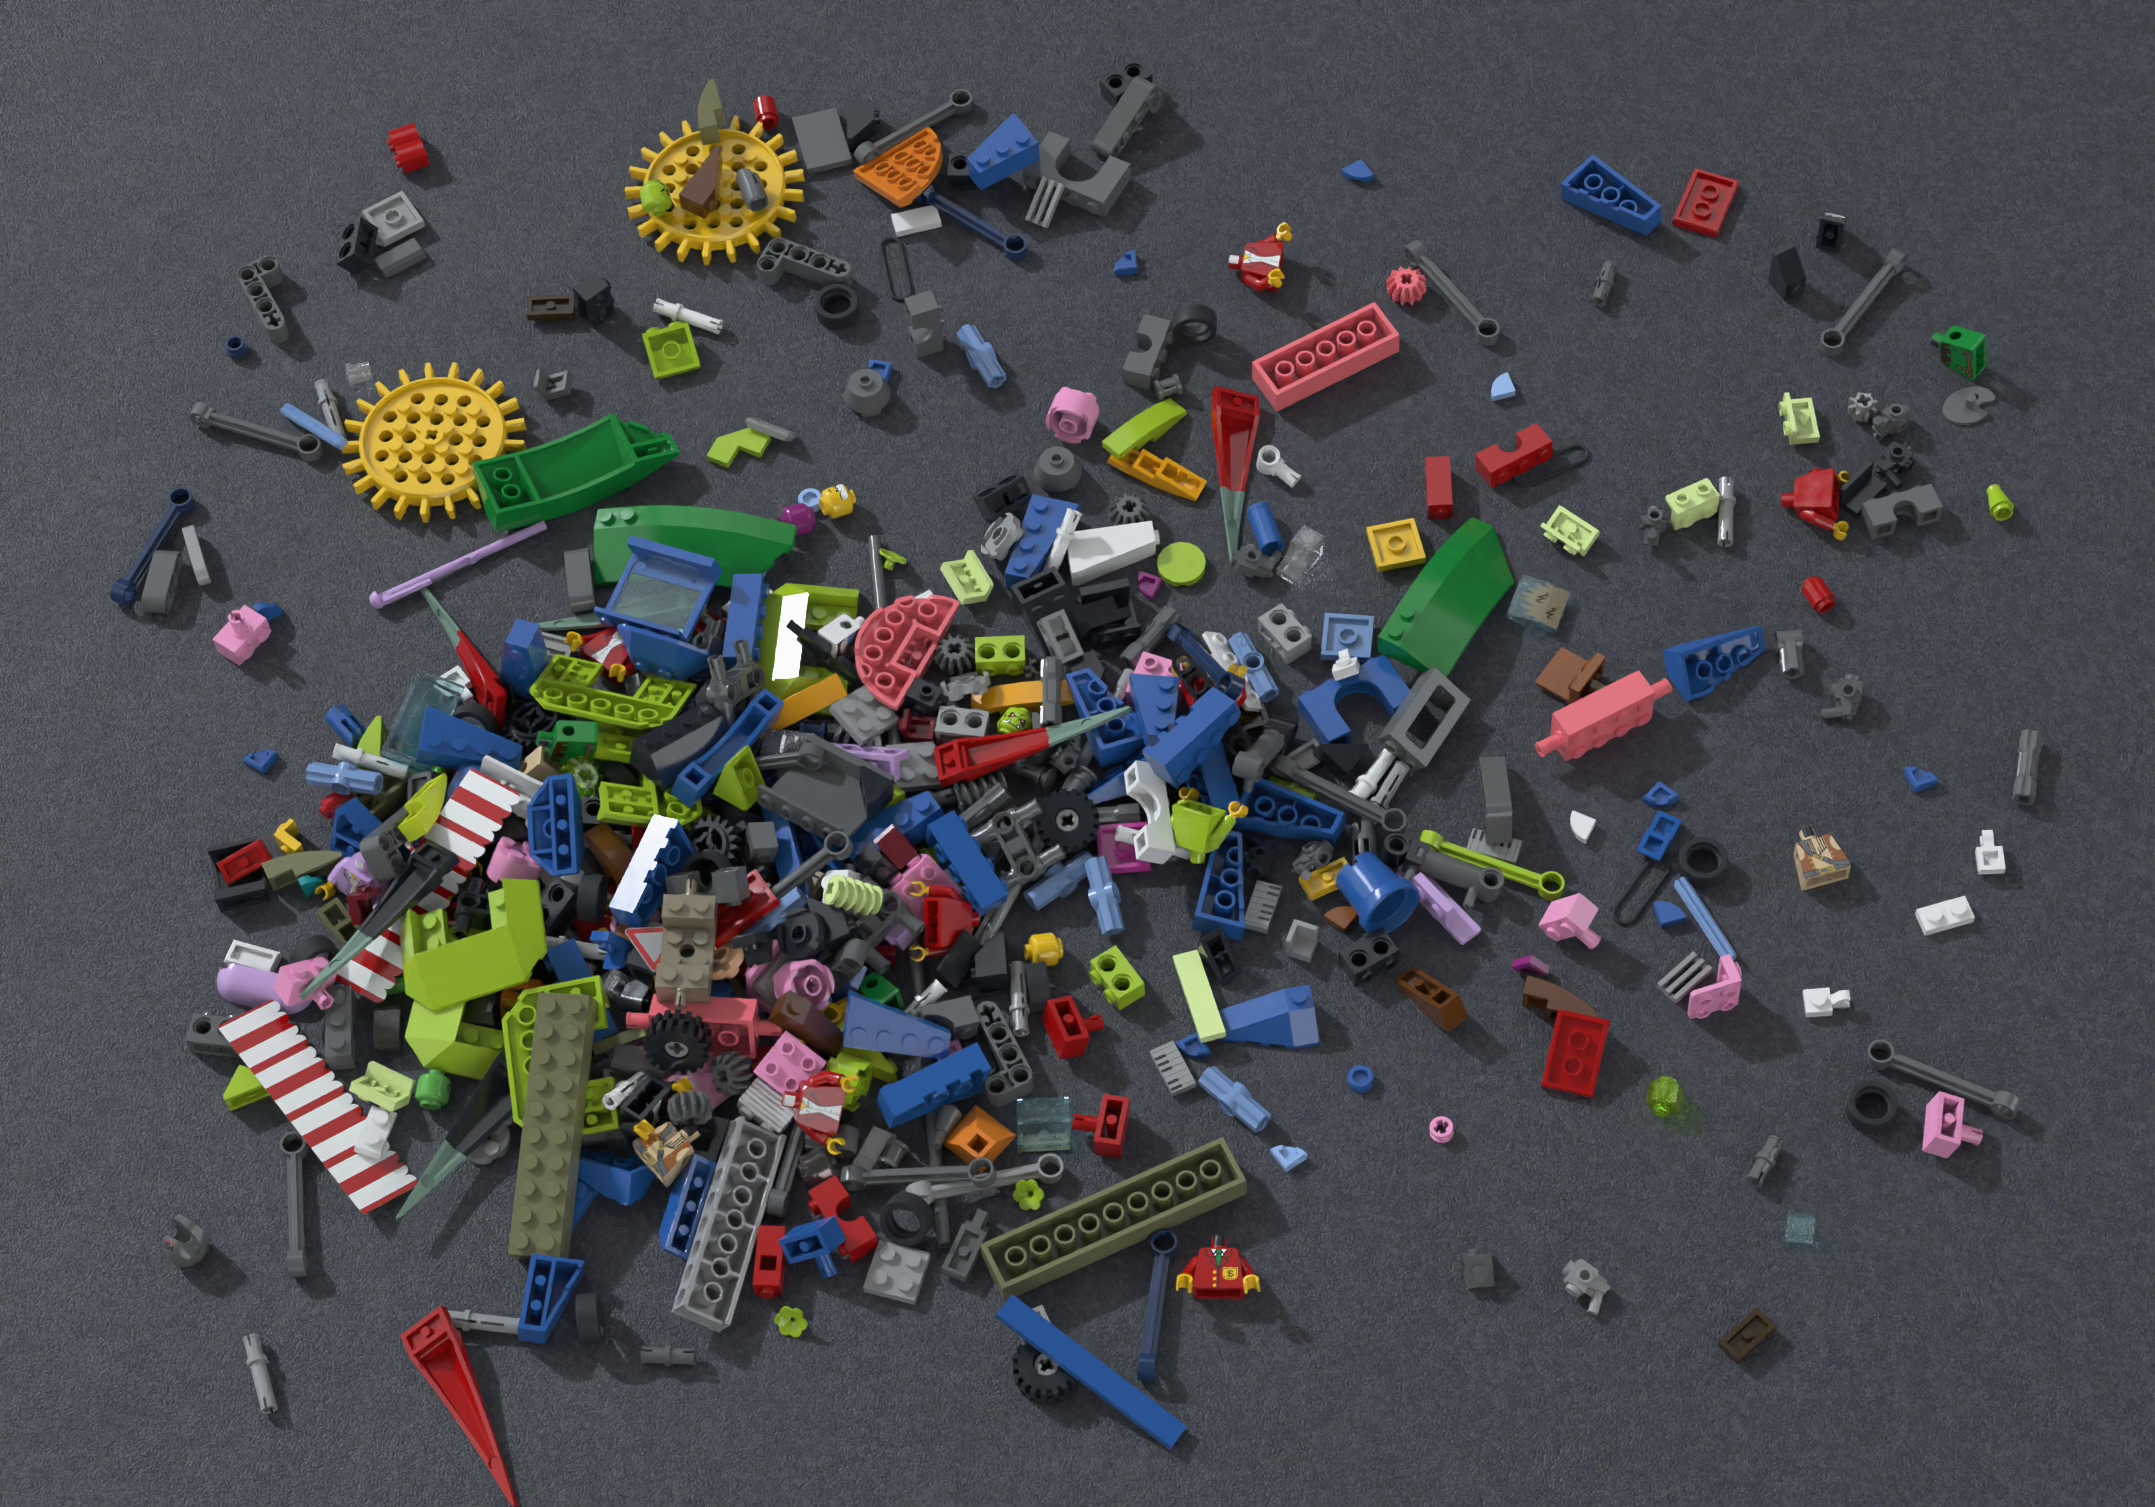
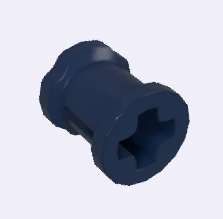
M807 718L801 719L800 739L808 738L811 734H814L826 740L828 720L823 719L820 722L809 721Z

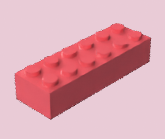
M1373 302L1253 361L1252 379L1277 412L1399 352L1400 335L1377 304Z

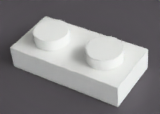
M1965 896L1919 908L1915 912L1925 936L1972 923L1975 918Z
M372 1105L355 1144L354 1152L379 1160L395 1123L397 1113L385 1111L380 1107Z

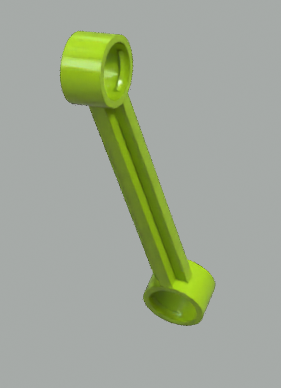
M1431 830L1422 831L1418 839L1430 844L1429 849L1482 869L1496 868L1502 872L1504 878L1538 889L1539 895L1544 900L1555 901L1563 894L1565 881L1562 875L1557 872L1548 871L1541 875L1449 843L1440 834ZM1546 881H1554L1560 886V889L1554 892L1547 891L1542 884Z

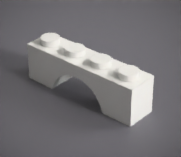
M1136 760L1124 773L1127 795L1140 803L1148 818V824L1133 838L1136 860L1164 864L1176 852V843L1170 823L1166 781L1154 774L1148 762Z

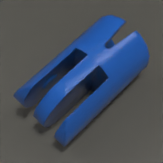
M337 704L341 712L332 707L327 712L325 721L352 748L354 745L359 744L367 729L343 704Z

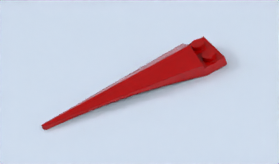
M439 1306L401 1334L400 1337L410 1359L462 1428L510 1505L518 1507L460 1330H456L447 1307Z

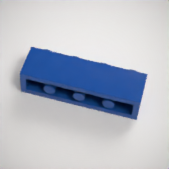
M763 574L733 575L722 655L727 670L732 669L738 663L733 642L740 639H748L752 659L756 663L761 660V646H759L760 640L764 639L762 620L767 617L765 598H769L770 587L768 583H765Z
M574 938L547 950L546 957L543 958L547 971L549 973L553 971L557 981L553 982L554 984L592 977ZM607 1008L608 1028L594 1030L593 1044L618 1032Z

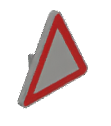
M663 926L627 928L625 930L626 936L651 972L656 973L657 963L660 964Z

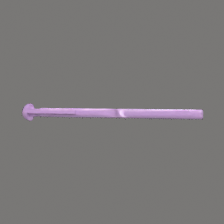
M544 521L538 522L378 595L374 591L369 597L370 604L374 608L381 609L383 605L432 584L433 580L470 563L474 564L479 559L547 529Z

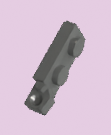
M978 1209L972 1222L967 1220L965 1224L962 1223L941 1268L942 1274L965 1283L967 1282L981 1252L980 1244L984 1243L988 1237L989 1228H986L989 1220L988 1212Z

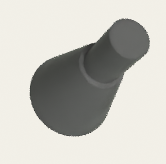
M946 1104L938 1107L936 1134L931 1143L932 1148L940 1150L945 1137L950 1134L962 1119V1114L956 1106Z

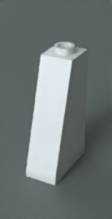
M1152 521L1074 531L1075 537L1073 540L1071 539L1067 548L1072 586L1081 585L1155 555L1156 545L1160 544L1158 530H1153Z

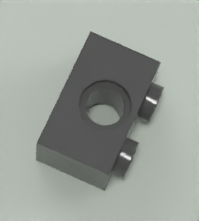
M773 822L748 823L741 849L750 872L754 869L757 870L761 866L772 870L778 851V842Z

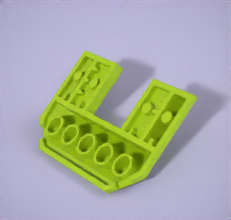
M786 583L771 593L769 598H765L767 617L762 620L764 639L760 640L759 646H761V660L757 661V665H760L765 672V681L759 692L765 688L780 700H783L833 675L832 672L823 667L801 665L804 647L796 641L797 636L785 626L793 619L802 628L807 626L811 630H820L842 614H846L855 620L857 618L860 590ZM838 675L844 689L848 694V681L844 680ZM832 704L813 714L833 716L829 712Z
M556 654L530 687V693L546 710L643 730L657 728L677 717L697 689V684L675 679L667 680L650 674L633 697L591 688L603 673V664Z
M593 720V722H598V744L592 758L630 764L633 740L655 728L638 730ZM639 770L640 787L602 781L600 783L599 796L601 806L596 821L648 828L655 814L679 820L681 826L702 814L701 799L690 808L671 794L673 786L663 791Z
M502 878L503 888L488 893L492 930L451 943L447 912L441 908L418 915L409 908L399 923L406 995L435 1012L526 983L533 974L531 970L539 959L542 960L547 953L539 881Z
M455 925L449 928L450 943L458 941L452 937ZM470 927L468 937L486 932L487 930ZM414 1000L405 1039L417 1055L422 1066L425 1069L440 1070L444 1073L482 1081L493 1061L505 1048L503 1031L464 1023L463 1019L468 1001L433 1012Z
M600 975L523 990L512 1010L503 1017L502 1028L513 1120L522 1128L538 992L590 995L598 1002L594 1030L608 1028L606 1008L610 1007ZM614 1077L600 1078L588 1082L583 1135L620 1128V1105L614 1110H609L602 1101L604 1095L614 1090L616 1086Z

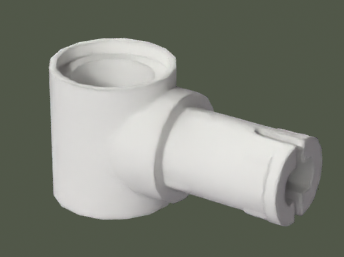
M1267 445L1260 449L1256 463L1259 472L1265 475H1276L1293 488L1295 483L1297 484L1300 480L1301 475L1285 464V460L1280 457L1279 450L1276 447ZM1263 458H1271L1273 462L1267 463Z

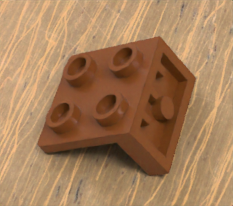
M1562 647L1537 678L1536 685L1572 704L1586 697L1592 680L1598 681L1604 673L1605 656L1597 652L1592 659L1585 660Z

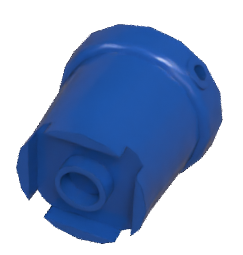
M1364 852L1354 857L1358 862L1352 867L1348 863L1342 867L1338 873L1336 885L1358 914L1359 924L1368 934L1381 927L1388 934L1400 927L1416 909L1420 898L1419 889L1406 878H1400L1373 852Z

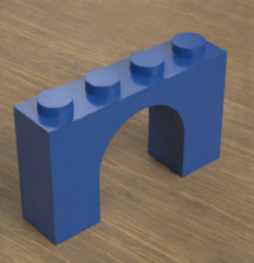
M1383 654L1377 658L1372 657L1367 660L1365 664L1360 666L1359 674L1337 681L1335 679H1328L1321 686L1303 692L1298 697V711L1321 744H1350L1351 730L1335 708L1343 697L1353 693L1369 694L1381 703L1390 718H1392L1410 692V689L1388 658Z

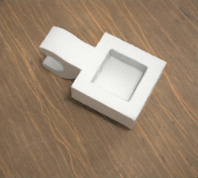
M1349 648L1339 651L1340 659L1336 661V664H1333L1332 669L1335 681L1359 674L1360 664L1358 658L1350 657Z
M458 665L437 678L439 684L451 699L459 696L463 704L476 703L473 700L472 693L468 690L473 687L472 683Z
M1982 830V836H1980L1981 847H1976L1975 850L1978 875L2004 874L2006 868L2003 847L1994 845L1993 830Z
M1829 988L1803 990L1806 1018L1832 1016V1008L1844 1009L1850 1007L1849 990H1841L1834 994H1830Z

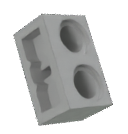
M1282 603L1258 618V632L1287 665L1311 650L1312 634L1306 626H1302L1297 621L1295 613L1291 609L1287 610Z
M1064 609L1048 615L1037 622L1051 656L1062 660V665L1084 654Z
M954 705L948 707L940 706L935 727L936 744L942 745L945 741H953L955 739L988 736L991 725L989 711L979 708H959Z

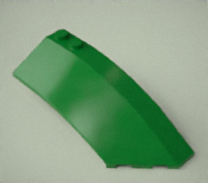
M609 412L608 416L562 438L520 452L472 462L471 466L487 517L495 533L564 516L604 500L634 485L679 456L680 451L671 435L661 432V434L654 433L648 430L649 427L634 421L627 423L617 419L618 415Z
M649 505L598 509L594 525V583L596 586L618 584L633 554L626 544L630 535L714 558L722 569L715 586L732 588L734 574H763L775 564L774 560L782 553H789L794 548L797 526L741 512L692 506ZM633 575L629 583L661 581Z
M1471 517L1448 538L1415 579L1378 636L1379 653L1420 672L1436 668L1446 678L1449 676L1484 620L1512 585L1514 586V581L1493 526Z

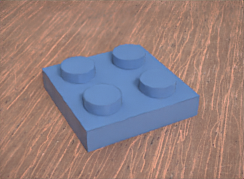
M1325 613L1321 660L1337 661L1340 659L1339 651L1349 648L1351 658L1357 657L1359 662L1366 663L1371 658L1374 616Z

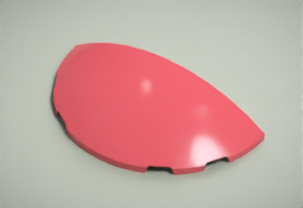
M933 594L929 598L917 599L913 595L895 599L894 604L884 609L879 607L865 620L855 641L856 669L862 683L865 684L876 699L896 711L904 704L905 695L915 678L922 679L935 657V648L940 646V639L945 638L959 608L960 601Z

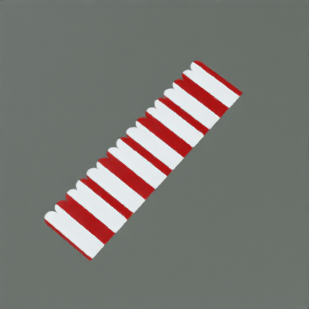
M473 768L468 771L440 812L434 825L414 850L415 852L430 839L456 853L460 862L450 873L442 877L444 882L411 909L412 911L422 915L448 907L450 902L448 897L454 896L458 892V885L456 883H463L467 879V872L465 870H471L475 867L476 859L474 857H480L484 854L485 846L483 844L491 843L494 839L492 831H498L502 828L503 821L501 818H507L512 812L509 805H516L520 801V794L517 791ZM404 916L338 970L335 980L345 986L352 985V990L374 1002H382L387 994L385 989H390L395 985L396 979L394 976H399L403 973L399 923Z
M267 1001L217 1026L363 1215L416 1186L417 1178L413 1175H406L408 1167L404 1163H397L399 1156L394 1151H388L390 1148L388 1142H386L379 1160L354 1152L355 1144L367 1116H360L362 1113L361 1107L357 1104H351L353 1098L349 1093L342 1092L344 1089L343 1084L339 1081H332L334 1073L329 1069H324L325 1061L323 1059L314 1058L316 1050L311 1046H306L307 1039L305 1036L296 1035L298 1027L293 1023H288L289 1016L287 1013L278 1012L280 1004L277 1001Z

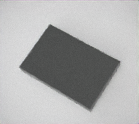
M836 108L792 118L808 174L852 164V158Z

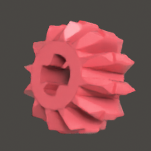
M1400 266L1398 271L1392 270L1386 284L1388 296L1392 297L1393 302L1401 301L1402 306L1405 302L1413 305L1414 300L1421 301L1422 295H1425L1426 292L1425 276L1421 275L1419 269L1413 271L1411 266L1408 269H1403Z

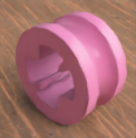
M1440 1116L1430 1122V1136L1434 1141L1446 1143L1451 1140L1454 1131L1453 1123L1450 1119ZM1443 1125V1128L1446 1126V1132L1440 1134V1131L1436 1132L1437 1126Z

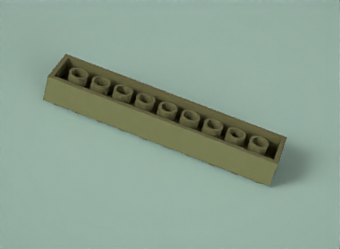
M538 992L508 1255L515 1259L531 1260L532 1253L569 1259L598 1003L590 995Z
M1221 1137L980 1244L982 1258L1003 1301L1006 1302L1011 1294L1015 1297L1143 1241L1151 1237L1158 1230L1172 1228L1247 1194L1246 1179L1224 1138Z

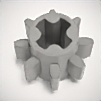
M1858 392L1855 398H1849L1847 414H1852L1854 421L1868 422L1870 416L1876 417L1878 401L1873 400L1870 393Z

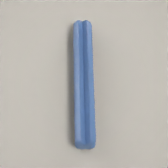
M285 403L283 408L280 409V412L286 418L335 448L342 450L347 445V439L293 405Z
M1681 877L1675 880V889L1719 956L1722 957L1730 954L1732 960H1734L1736 952L1688 879Z

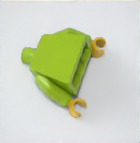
M1182 787L1179 790V796L1182 799L1177 804L1172 805L1173 813L1170 823L1175 833L1176 844L1190 850V862L1201 864L1205 862L1206 853L1220 847L1235 825L1236 817L1243 818L1247 815L1248 807L1245 805L1240 806L1239 802L1233 801L1228 806L1230 814L1226 815L1225 810L1197 802L1199 798V791L1197 789Z

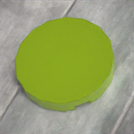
M1178 542L1170 544L1158 555L1157 567L1159 576L1164 582L1172 586H1191L1200 581L1205 573L1206 560L1204 553L1191 543Z

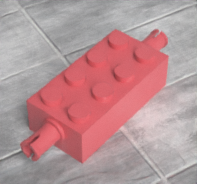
M1638 670L1552 713L1550 736L1536 742L1535 749L1540 757H1545V755L1558 750L1565 761L1579 758L1586 751L1594 747L1599 748L1608 740L1616 736L1621 737L1630 729L1648 723L1652 718L1654 701L1672 693V687L1666 678L1650 686Z
M653 994L649 1013L627 1012L626 1028L648 1029L651 1019H655L656 1014L661 1013L664 1016L665 1010L675 1013V1002H658L656 994ZM710 997V1003L686 1002V1008L681 1009L682 1014L690 1011L692 1012V1017L695 1018L699 1015L702 1017L701 1023L706 1021L709 1024L708 1029H712L713 1033L709 1056L712 1057L719 1056L720 1053L725 1051H739L741 1056L746 1055L748 1059H756L760 1035L781 1037L784 1033L782 1028L768 1020H761L758 1013L757 999Z

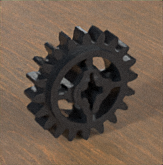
M531 698L530 703L521 702L522 706L520 708L514 707V713L506 715L508 720L503 721L504 728L502 732L505 739L522 745V753L527 749L529 754H531L539 747L536 745L538 731L552 732L557 721H571L569 714L546 710L538 701Z
M709 814L707 820L700 816L698 825L691 821L690 830L683 829L696 853L714 850L725 855L731 864L732 862L740 861L735 854L742 852V849L736 846L742 839L736 836L739 831L733 827L730 821L725 820L719 815L715 818ZM702 860L696 865L694 871L699 870L701 882L708 885L710 880L713 881L711 873L719 870V867L712 860Z

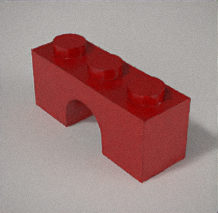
M1537 423L1516 433L1517 451L1504 452L1494 444L1475 454L1476 471L1491 488L1503 484L1508 479L1524 473L1528 469L1544 463L1553 457L1552 440Z
M836 1175L808 1191L810 1197L808 1206L815 1217L819 1215L824 1219L836 1216L846 1237V1240L837 1247L842 1257L847 1256L851 1263L877 1248V1235L864 1216L850 1222L839 1218L843 1211L851 1207L849 1194Z

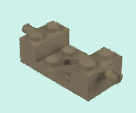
M691 880L686 881L685 894H664L663 935L660 964L657 963L655 991L658 1002H675V1008L679 1010L680 1002L681 1009L683 1010L686 1008V1002L710 1003L718 907L716 896L696 894V880H692V887ZM685 949H691L695 952L689 958H684L680 954Z

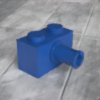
M831 1216L796 1226L778 1241L789 1264L814 1258L824 1279L838 1272L830 1253L843 1243L846 1237L836 1216Z

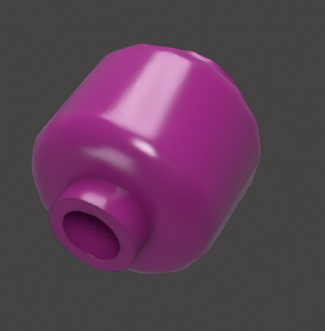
M804 503L784 507L781 516L778 517L780 522L797 526L796 536L810 533L812 527L816 524L813 509L811 507L808 508Z

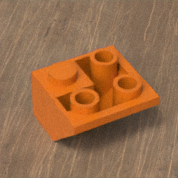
M975 1105L950 1134L945 1137L943 1145L967 1164H970L979 1157L988 1158L993 1162L1015 1139L1016 1135ZM981 1167L977 1171L982 1174L987 1167Z

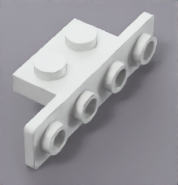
M1205 631L1202 636L1212 652L1211 656L1226 671H1228L1230 665L1236 663L1238 671L1240 666L1238 659L1229 648L1226 638L1221 633ZM1244 675L1242 677L1246 683L1247 698L1242 707L1246 711L1260 712L1263 708L1260 705L1259 696L1250 685L1247 675Z
M485 755L482 759L480 773L517 791L520 794V801L516 805L509 806H511L513 813L526 819L527 805L543 783Z

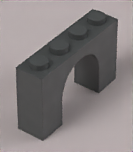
M1049 131L1039 146L1040 160L1023 169L1024 184L1031 189H1037L1042 176L1065 185L1060 197L1061 200L1068 202L1072 206L1088 210L1092 214L1105 217L1131 179L1130 163L1109 156L1100 171L1093 178L1081 182L1067 180L1058 172L1071 154L1070 139ZM1054 186L1053 191H1052V193H1051V195H1050L1051 197L1054 196V193H1055V191H1056V188H1057V187H1055V186Z

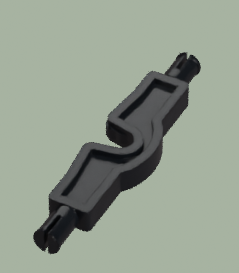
M793 619L787 623L785 627L797 636L796 641L810 651L824 668L833 674L837 673L856 690L865 685L858 675L856 666L847 657L842 655L835 659L831 656L832 646L830 643L822 639L807 626L802 628Z

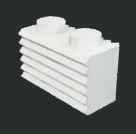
M759 1077L753 1081L737 1103L738 1111L745 1119H753L759 1124V1127L779 1136L794 1119L795 1108L782 1106V1095Z

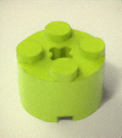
M845 1051L840 1052L837 1058L831 1057L827 1063L826 1070L844 1074L845 1077L851 1074L858 1076V1080L849 1081L851 1086L858 1087V1089L852 1093L846 1092L843 1108L854 1112L861 1105L860 1102H857L858 1098L861 1095L866 1096L874 1074V1069L870 1067L874 1064Z

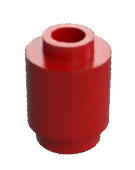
M761 95L753 101L756 123L758 121L763 123L764 130L773 129L779 119L775 99L767 95Z
M1811 576L1802 583L1801 592L1813 610H1817L1819 614H1822L1834 607L1836 604L1835 596L1822 577Z
M333 791L319 801L321 807L318 809L326 820L331 818L334 821L335 810L353 799L355 795L352 791L349 795H342Z

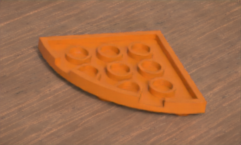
M927 126L854 169L853 173L857 180L901 208L911 204L913 199L920 195L934 180L943 161L942 147L935 132Z

